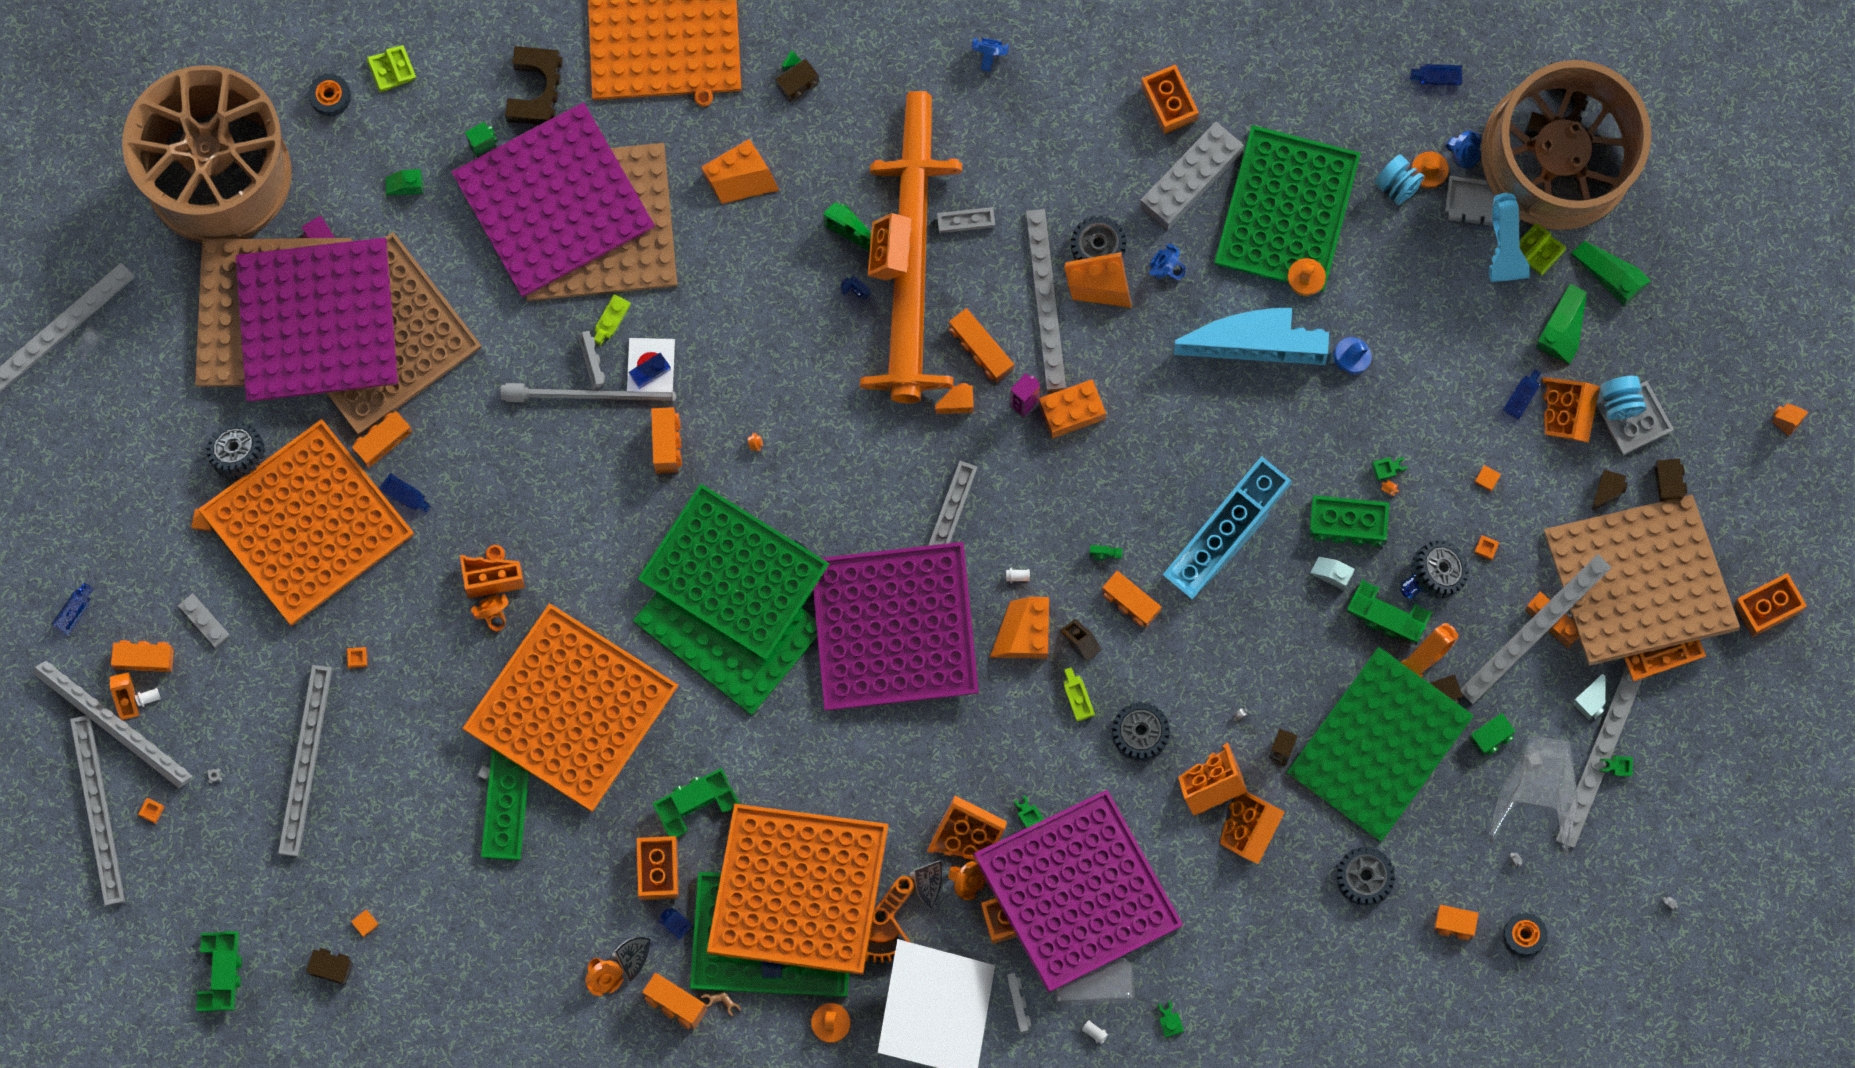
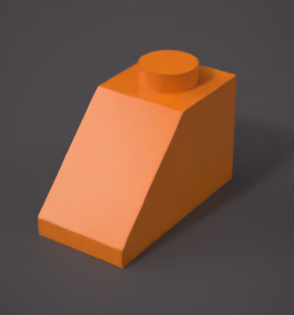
M961 383L953 386L935 405V413H974L973 385L969 386V384Z
M1787 403L1783 408L1779 406L1773 413L1775 417L1772 422L1790 436L1803 422L1808 412Z
M129 672L111 676L110 690L119 718L125 720L139 716L135 691Z

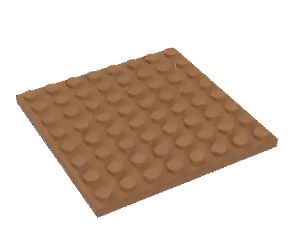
M664 143L611 148L652 219L655 228L527 295V301L678 286Z
M394 232L386 236L398 384L326 393L358 436L482 348L478 340Z
M352 238L202 239L195 385L197 387H245L236 255L353 241Z
M1693 495L1544 529L1545 538L1562 588L1597 554L1612 567L1570 608L1589 666L1726 634L1740 629Z

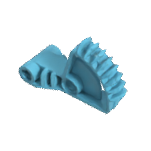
M1501 193L1495 196L1492 205V223L1498 248L1495 249L1496 255L1492 257L1493 265L1489 266L1490 282L1529 279V263L1519 247L1518 203L1513 193Z

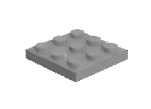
M1648 381L1641 383L1642 390L1638 393V395L1644 396L1645 400L1643 402L1647 407L1646 411L1627 419L1609 420L1606 415L1607 410L1604 407L1609 401H1603L1596 405L1597 411L1622 456L1674 431Z

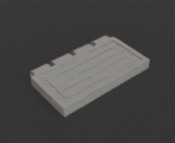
M1449 176L1445 206L1448 220L1461 222L1462 216H1465V223L1480 224L1481 218H1484L1483 225L1493 226L1492 205L1495 195L1485 180Z

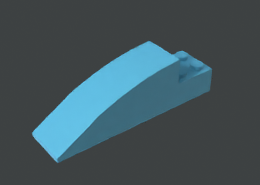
M1292 308L1255 310L1213 321L1176 339L1174 355L1325 365L1328 356L1329 332H1325L1323 329L1306 331L1304 328H1295L1291 330Z
M1261 456L1164 572L1163 576L1193 599L1221 571L1268 518V512L1291 486L1292 481Z

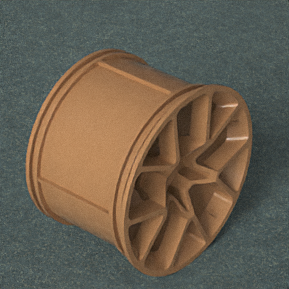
M1568 60L1547 65L1528 76L1518 87L1509 92L1491 113L1481 142V161L1487 183L1495 196L1501 193H1513L1519 207V218L1528 224L1534 225L1538 223L1543 228L1551 230L1574 229L1591 224L1608 214L1621 201L1628 188L1642 172L1651 145V126L1648 112L1635 88L1620 74L1608 67L1584 60ZM1549 89H1566L1558 113L1554 114L1540 97L1539 92ZM1575 91L1587 94L1603 106L1602 111L1587 132L1579 122L1562 119L1570 98ZM1527 97L1533 100L1550 122L1537 136L1531 139L1510 122L1514 108ZM1608 113L1613 116L1622 136L1620 139L1594 136V132ZM1509 132L1523 145L1511 149ZM1592 144L1623 147V163L1618 177L1613 178L1587 170V164L1592 153ZM1523 152L1536 154L1538 162L1543 167L1541 175L1530 182L1518 167L1514 155ZM1573 175L1578 180L1582 201L1565 200L1552 196L1551 180L1556 176ZM1586 178L1613 187L1606 195L1591 199ZM1542 184L1544 191L1537 188L1536 185Z
M219 66L187 67L171 72L155 81L139 96L132 106L123 131L122 148L125 165L136 186L149 198L156 214L175 233L202 243V239H245L266 227L279 213L290 190L292 179L291 160L284 140L281 137L280 123L275 108L265 92L251 79L239 72ZM215 114L210 122L198 123L194 120ZM241 117L247 118L264 128L267 132V137L234 144V140L229 133L228 123ZM180 127L183 128L184 134L178 143L164 145L174 132ZM266 148V157L258 174L239 156L240 153ZM159 153H160V154H165V155L156 163V160H157V157H158ZM174 160L182 164L189 173L193 174L177 200L164 194L154 184L156 178ZM234 160L251 178V183L234 197L223 199L211 177L225 171ZM201 180L206 182L216 199L215 204L194 205L188 203Z

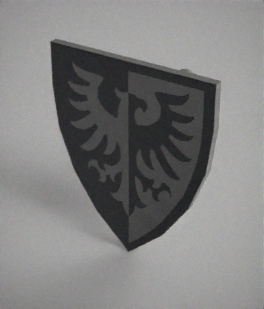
M941 860L915 869L914 872L909 874V878L915 881L919 898L929 909H932L941 888Z
M633 937L622 943L612 954V959L619 961L628 982H631L642 970L649 953L651 939Z

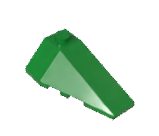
M836 202L823 213L824 226L870 252L871 232L847 205Z
M1586 241L1582 242L1571 252L1623 306L1651 282L1639 268Z
M1569 284L1537 343V349L1570 365L1579 348L1586 291Z

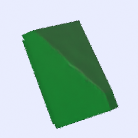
M792 50L782 64L784 73L802 61Z

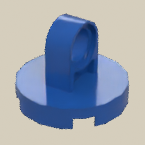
M977 38L972 39L971 48L983 53L981 70L990 72L994 55L1008 54L1009 45L1005 44V46H1002L1001 41L982 38V42H980Z
M1465 131L1458 138L1451 137L1446 148L1450 151L1453 150V159L1456 165L1462 168L1475 166L1481 157L1480 144L1482 137L1477 132Z
M1172 243L1166 244L1167 248L1164 251L1160 249L1150 263L1152 270L1149 271V274L1156 279H1161L1166 275L1174 279H1181L1186 274V267L1178 261L1179 249ZM1179 265L1180 273L1175 276L1173 268Z
M1347 337L1341 340L1333 353L1334 362L1340 370L1344 369L1351 375L1362 373L1371 363L1372 356L1369 347L1364 341L1355 337Z

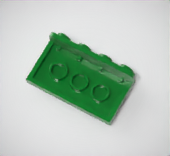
M1313 495L1309 538H1313L1315 541H1325V539L1333 540L1334 543L1349 541L1354 545L1369 543L1374 547H1382V545L1387 543L1390 503Z

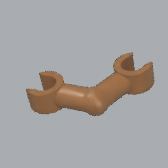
M726 992L712 996L705 994L701 997L702 999H710V1003L706 1004L707 1008L711 1007L713 1003L723 1001L731 1016L734 1017L731 1013L732 1007H737L741 1011L740 1006L735 1004Z

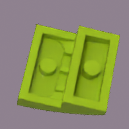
M404 45L386 49L385 53L367 57L366 61L379 93L416 79Z
M1535 223L1519 240V247L1529 263V267L1540 276L1566 251V246L1551 236V232L1538 223Z

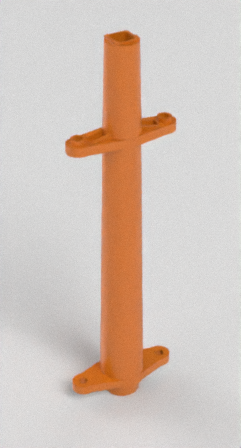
M910 91L906 95L902 159L889 162L875 160L874 163L870 164V174L901 176L898 215L911 218L912 231L909 241L910 251L908 253L909 267L907 273L894 278L888 375L861 377L859 387L869 390L891 391L892 401L906 404L921 401V392L952 388L954 378L950 376L922 374L928 176L962 173V163L958 159H948V161L931 159L932 96L927 91Z

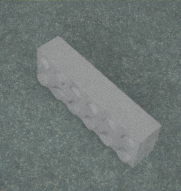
M1215 122L1140 200V208L1168 231L1243 153L1244 145L1218 122Z

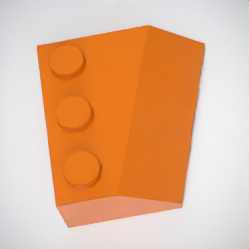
M750 139L701 167L703 176L721 204L779 191L769 168Z
M1121 252L1065 263L1067 282L1073 300L1132 308Z
M1542 377L1543 384H1546L1547 393H1543V400L1547 401V410L1544 412L1545 435L1589 443L1600 387L1586 382Z
M1026 597L1010 601L990 658L1048 659L1049 597Z
M1228 742L1222 746L1224 750L1216 755L1213 752L1208 756L1209 759L1203 765L1196 764L1178 777L1184 799L1194 816L1247 792L1240 768Z
M1245 792L1235 797L1234 802H1230L1228 809L1231 810L1230 819L1225 821L1219 844L1259 864L1285 811L1249 792Z
M954 796L933 836L927 852L944 853V855H957L975 860L973 857L974 853L999 842L1006 828L1007 821Z

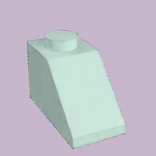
M1318 557L1310 574L1345 591L1355 569L1338 560Z
M1603 674L1573 702V705L1588 720L1593 716L1597 718L1604 712L1602 708L1605 705V676Z

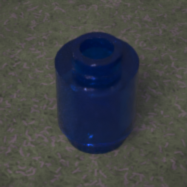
M1412 574L1400 584V592L1405 598L1413 599L1423 590V587L1419 588L1417 586L1419 581H1414L1413 579L1416 574Z

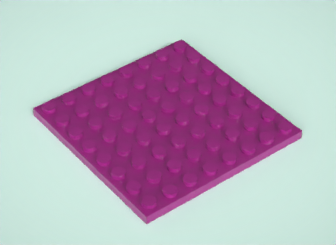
M584 102L451 171L522 298L655 228L652 219Z
M386 237L236 255L247 402L398 384Z
M964 542L822 558L830 565L813 591L825 711L979 694Z
M1108 790L973 854L976 863L1048 993L1183 926Z

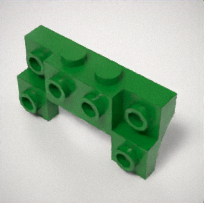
M1362 579L1346 613L1364 620L1363 623L1372 630L1378 629L1383 631V634L1389 638L1394 639L1395 637L1399 639L1400 637L1417 645L1433 611L1423 609L1417 606L1418 604H1414L1410 614L1375 598L1380 587H1376Z
M722 767L702 778L696 777L690 780V784L684 787L681 785L672 790L673 793L652 803L668 836H676L678 838L688 833L682 818L714 801H717L723 814L734 809V804H740Z
M238 931L201 933L200 953L213 954L212 991H197V1012L235 1011L236 993L238 988L241 987L239 968H242L243 964L242 956L239 954L240 933Z

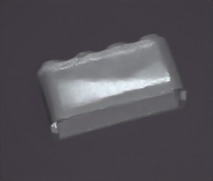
M1127 958L1116 959V962H1110L1054 990L1055 1007L1134 1003L1135 990L1132 962H1128Z

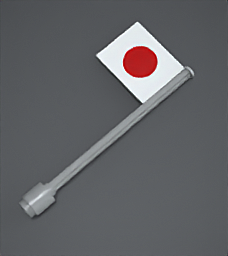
M629 338L627 391L528 389L524 383H506V385H501V400H506V402H524L528 397L674 402L676 400V393L673 391L675 339Z

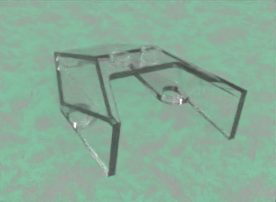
M1534 735L1530 736L1500 788L1489 832L1490 843L1494 844L1496 830L1509 808L1516 806L1518 802L1553 808L1557 811L1564 857H1568L1578 807V794L1570 742Z

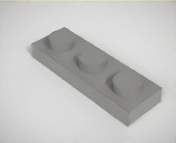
M993 207L937 213L939 233L995 227Z
M590 331L582 332L579 342L591 385L594 391L601 390L605 383V375L600 371V357L595 353L594 349L595 340L594 337H591Z
M193 593L178 605L215 648L230 637V634Z
M1015 973L1007 974L1020 1034L1028 1033V1028L1031 1027L1029 1015L1025 1016L1024 1008H1027L1024 996L1020 997L1019 989H1022L1020 977L1016 978Z

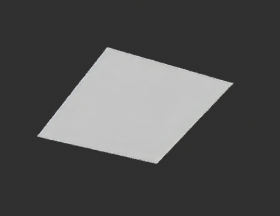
M897 939L878 1053L937 1068H978L995 965Z

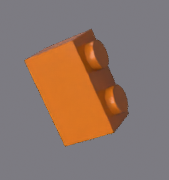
M1439 905L1434 931H1438V935L1449 937L1452 934L1456 935L1460 940L1469 941V938L1473 939L1475 936L1479 913Z

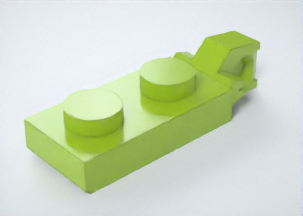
M615 294L613 295L594 330L597 332L594 337L596 344L601 346L606 337L610 339L614 335L631 306L629 301Z
M1072 667L1065 669L1064 673L1067 680L1063 681L1064 689L1076 722L1094 717L1095 713L1083 680L1080 676L1075 677Z

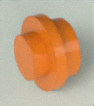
M707 88L698 89L694 95L695 102L702 107L710 105L713 100L712 92Z
M756 433L748 436V444L751 451H761V447H763L761 436H758Z
M1389 480L1387 483L1382 482L1381 490L1392 496L1399 493V490L1396 489L1398 485Z
M492 545L486 550V558L488 560H504L505 552L501 546Z

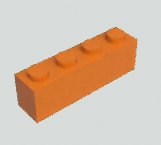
M967 308L949 321L950 328L948 330L951 335L961 340L962 348L966 352H971L973 355L972 359L978 366L982 365L985 369L984 373L989 380L993 379L997 383L1014 370V363Z

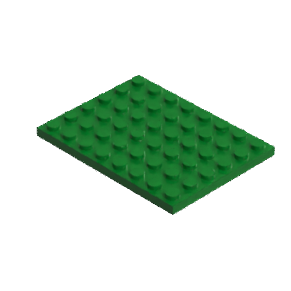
M1252 125L1214 265L1289 284L1287 278L1292 264L1299 259H1313L1320 263L1325 270V283L1320 292L1324 293L1361 153Z
M700 483L638 577V581L767 661L830 564Z
M656 593L633 620L636 625L751 716H753L818 638L816 619L801 608L766 661L659 593Z
M1378 647L1287 773L1382 842L1474 715Z
M698 872L690 989L848 998L849 973L708 954L707 948L721 873Z

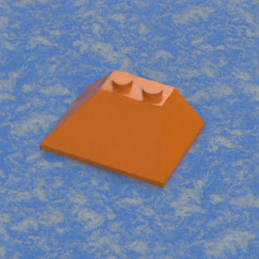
M1700 640L1624 657V660L1634 682L1704 658L1706 654Z

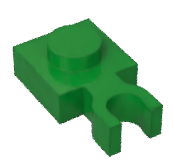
M1391 457L1373 461L1371 465L1376 480L1381 481L1397 475L1396 471L1402 472L1407 470V466H1399V462L1405 460L1404 457L1398 458L1395 462H1392Z
M1090 545L1089 557H1093L1094 560L1098 561L1105 560L1108 557L1122 559L1123 548Z
M1612 756V761L1610 759H1600L1601 762L1604 761L1606 763L1605 769H1599L1601 772L1611 771L1613 776H1632L1633 757Z
M1024 795V804H1019L1017 800L1014 801V804L1018 810H1021L1018 813V817L1026 829L1044 819L1035 804L1029 807L1028 799Z
M1168 1001L1169 1008L1167 1010L1162 1008L1161 1003L1158 1004L1160 1012L1164 1014V1017L1159 1018L1165 1038L1184 1032L1179 1014H1172L1171 1001Z

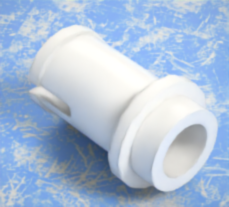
M1010 568V570H1006V582H1029V569L1012 570Z
M157 688L144 693L138 692V695H135L138 706L142 705V707L145 706L144 704L161 700Z
M1090 1020L1082 1028V1031L1095 1039L1096 1043L1102 1044L1108 1036L1105 1029L1101 1030Z

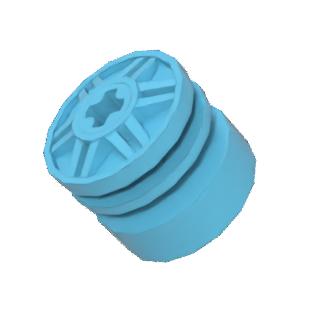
M1402 155L1396 156L1381 171L1374 182L1383 192L1392 188L1389 198H1395L1394 202L1397 205L1409 199L1418 190L1425 177L1422 173L1417 174L1418 170L1416 168L1407 172L1410 162Z
M1638 376L1615 378L1600 386L1602 399L1609 401L1604 406L1609 420L1627 419L1646 411L1647 407L1643 402L1645 400L1644 396L1638 395L1642 390Z

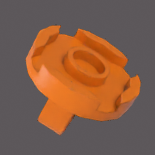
M1433 151L1419 154L1414 159L1411 169L1416 168L1418 170L1417 174L1422 173L1425 176L1420 186L1427 189L1436 188L1444 183L1449 173L1446 159Z
M1305 258L1299 259L1292 264L1287 279L1295 293L1307 297L1320 292L1324 286L1326 275L1320 263L1313 259Z
M495 594L481 600L479 607L476 608L474 605L471 613L474 619L485 618L488 626L493 631H500L505 627L506 622L502 610L509 602L505 594H502V597L499 594ZM494 617H499L502 619V624L495 626L491 620Z
M971 861L962 868L950 867L948 878L955 882L954 889L956 895L964 900L974 899L977 896L975 893L978 889L982 890L986 882L978 864Z
M593 958L588 965V974L585 979L586 987L595 996H603L602 993L606 992L611 994L623 982V969L615 961H603L600 958Z
M826 1003L820 1006L814 1012L811 1019L814 1034L826 1043H836L842 1040L848 1034L851 1027L848 1012L842 1006L835 1003Z

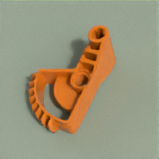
M1444 623L1437 627L1401 663L1422 678V674L1451 649L1457 641L1459 634L1448 623Z
M899 877L875 908L869 940L880 943L888 942L895 939L901 933L905 941L910 942L894 918L897 911L915 890V884L909 877ZM908 883L909 887L903 889L902 884ZM882 911L886 913V919L884 922H878L876 920V915L878 912ZM895 951L886 954L867 952L866 961H869L870 956H873V963L877 962V957H880L881 963L885 962L884 957L888 958V962H892L891 956H895Z

